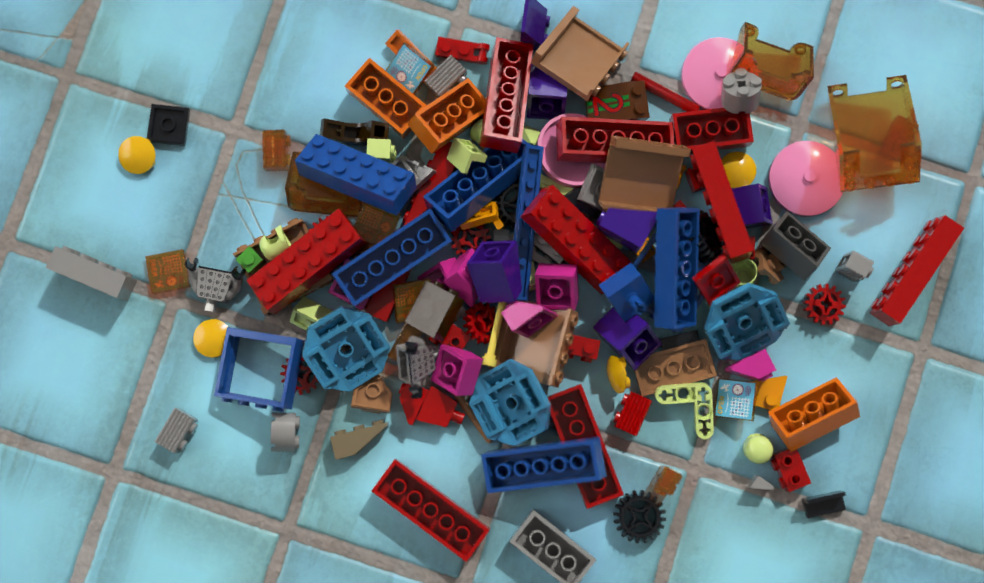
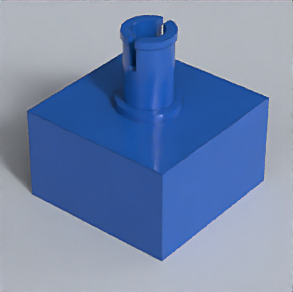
M632 263L599 284V287L624 322L635 314L641 315V310L645 312L647 306L655 301L653 293Z

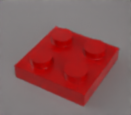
M724 254L720 255L692 277L702 297L710 307L713 300L727 294L741 283Z

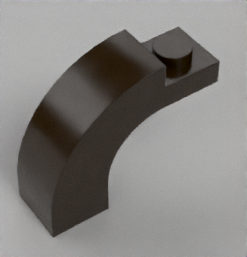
M325 118L321 119L320 135L341 144L367 146V138L388 139V123L373 120L366 123H346Z

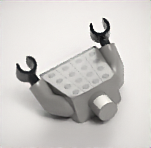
M188 257L185 267L188 269L194 293L197 294V297L206 299L205 311L215 313L217 302L227 303L241 291L242 276L246 273L245 269L238 273V266L231 272L203 266L197 268L198 258H195L194 264H191Z
M410 336L404 344L396 345L399 379L411 385L409 387V391L412 392L411 398H422L423 390L421 384L428 374L435 370L434 359L438 356L439 347H433L422 338Z

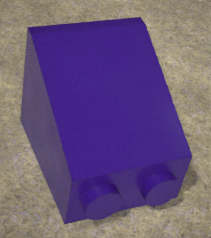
M531 64L527 118L551 120L556 116L565 114L567 87Z
M757 183L732 189L746 228L773 225L767 187Z
M609 208L607 212L602 211L596 225L599 226L598 229L606 237L637 253L656 222L657 212Z
M517 241L481 242L466 263L479 301L489 303L515 302L522 291Z
M613 307L592 327L599 337L620 357H623L634 371L662 345L652 328L641 317L635 314L624 322Z

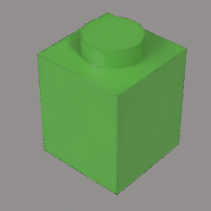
M250 246L235 259L251 275H254L267 263Z

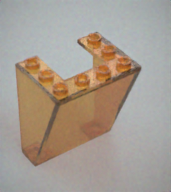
M907 76L886 77V91L848 96L847 83L827 86L840 192L920 182L922 142ZM894 82H902L901 85L897 87L891 86V84ZM836 90L843 91L839 95H833V92Z

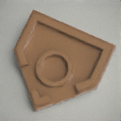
M765 247L755 251V259H759L758 272L761 275L768 276V281L772 285L784 280L780 270L786 267L785 264L775 255L770 254Z
M379 374L354 389L351 408L378 414L381 412L390 413L393 393L383 382Z

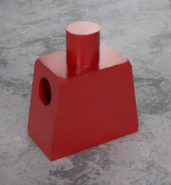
M431 386L416 420L448 427L450 420L461 425L465 414L455 410L458 402Z

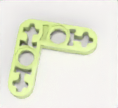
M702 382L661 385L656 388L654 395L661 404L693 402L696 434L701 439H709L713 435L712 390L708 384ZM703 387L707 391L704 393L705 401H702V397L698 393ZM672 389H674L675 399H673L672 395H666L665 399L659 396L663 390L670 394L673 393ZM680 389H687V397H678ZM701 406H706L709 409L708 413L704 416L698 414ZM698 420L705 421V425L709 429L706 430V434H703L701 431H699L700 429H703V423L702 421Z

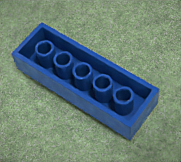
M315 134L295 159L300 176L396 216L417 188L413 172L318 134Z
M522 139L518 153L484 148L482 151L487 155L485 163L472 161L467 174H463L458 169L423 196L427 210L431 208L437 219L453 232L520 178L523 145L530 144Z
M657 208L654 327L679 329L696 326L697 286L692 277L698 273L700 208ZM696 237V238H695L693 241H691V242H690V241H687V239H689V238Z
M430 208L332 273V276L354 307L449 244L452 240Z
M600 436L492 450L481 454L487 493L596 481L606 476Z

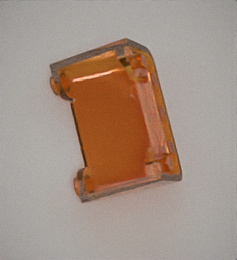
M744 22L739 31L730 73L735 72L738 68H744L762 79L761 91L786 100L799 98L814 78L813 46L806 43H796L790 50H786L757 39L759 35L757 26Z
M293 151L285 185L287 205L291 210L331 215L339 208L349 217H359L361 215L365 202L300 176L295 159L301 152Z

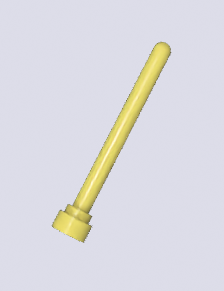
M498 302L487 353L482 356V365L496 367L497 360L494 354L503 319L501 312L505 310L506 302Z

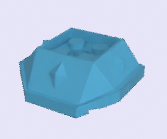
M746 283L712 301L704 329L720 360H742L775 343L782 335L784 329H787L790 325V322L776 292Z
M341 306L308 326L302 356L323 389L350 392L383 371L390 345L369 313ZM345 344L351 346L348 351L340 350Z
M509 359L478 377L469 405L488 439L516 446L549 428L551 404L531 368L513 359Z

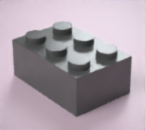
M788 211L775 222L760 242L766 250L775 255L803 280H806L819 267L831 249L830 246Z

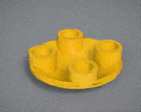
M141 136L129 137L123 141L119 148L118 157L120 164L130 173H145L154 167L156 163L155 149L147 138Z
M736 151L722 158L721 161L731 188L747 186L753 182L756 176V165L748 154Z
M209 319L199 324L193 336V342L197 351L206 357L214 358L221 356L228 326L216 319Z
M610 356L606 366L607 377L613 390L620 394L631 386L630 379L625 370L626 361L623 357Z

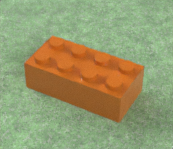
M368 58L345 85L346 91L382 122L388 123L389 127L403 139L412 131L407 124L413 115L427 106L371 58Z
M467 78L415 113L407 125L433 154L453 140L454 137L456 138L473 126L478 120L483 119L486 98L471 80Z
M837 377L768 412L772 428L790 452L860 417L858 402Z

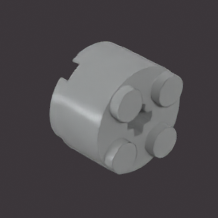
M738 68L735 72L726 75L722 82V106L734 114H739V111H745V114L756 110L760 101L762 79L744 68Z
M272 412V417L276 418L271 422V444H275V447H271V452H295V449H299L300 436H296V429L300 428V416H296V413Z

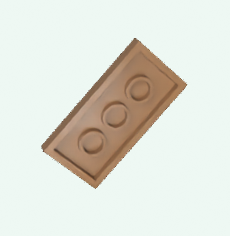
M707 339L653 353L634 371L641 396L654 394L656 388L661 385L693 383L717 376Z

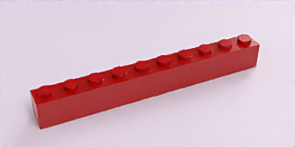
M448 142L434 152L433 160L429 159L426 166L436 170L437 173L420 187L418 194L413 195L410 202L412 205L410 212L406 211L403 217V222H405L403 226L427 211L423 196L454 173L456 167L447 159L452 142ZM411 269L375 292L372 298L368 299L364 307L366 309L365 312L374 318L388 323L395 308L393 285L406 283Z

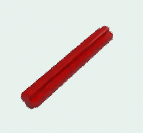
M635 72L631 78V81H645L646 90L686 112L699 111L700 106L638 72Z

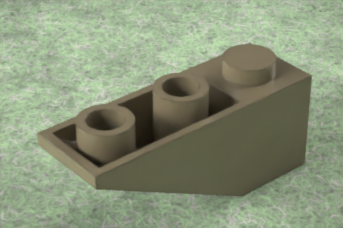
M379 420L372 422L371 427L365 428L363 424L353 427L354 431L346 433L345 429L334 432L335 436H331L330 439L335 460L358 454L388 427L389 423Z

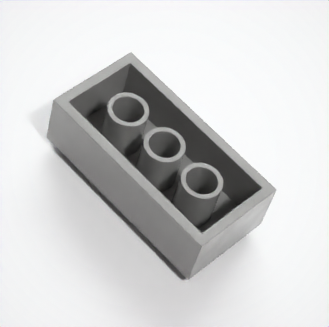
M64 245L62 249L55 246L46 265L47 269L127 302L137 280L132 279V274Z
M534 509L509 539L510 543L561 583H579L596 561L594 556Z

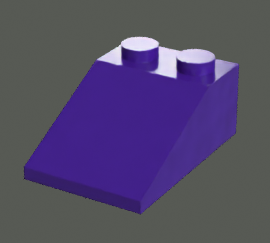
M525 0L520 42L534 44L533 50L535 51L548 37V34L544 33L545 27L549 28L550 23L547 9L537 0Z

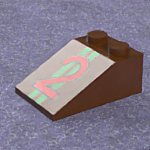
M628 81L600 86L601 89L595 97L592 95L588 101L585 100L587 118L646 121L650 118L645 81Z

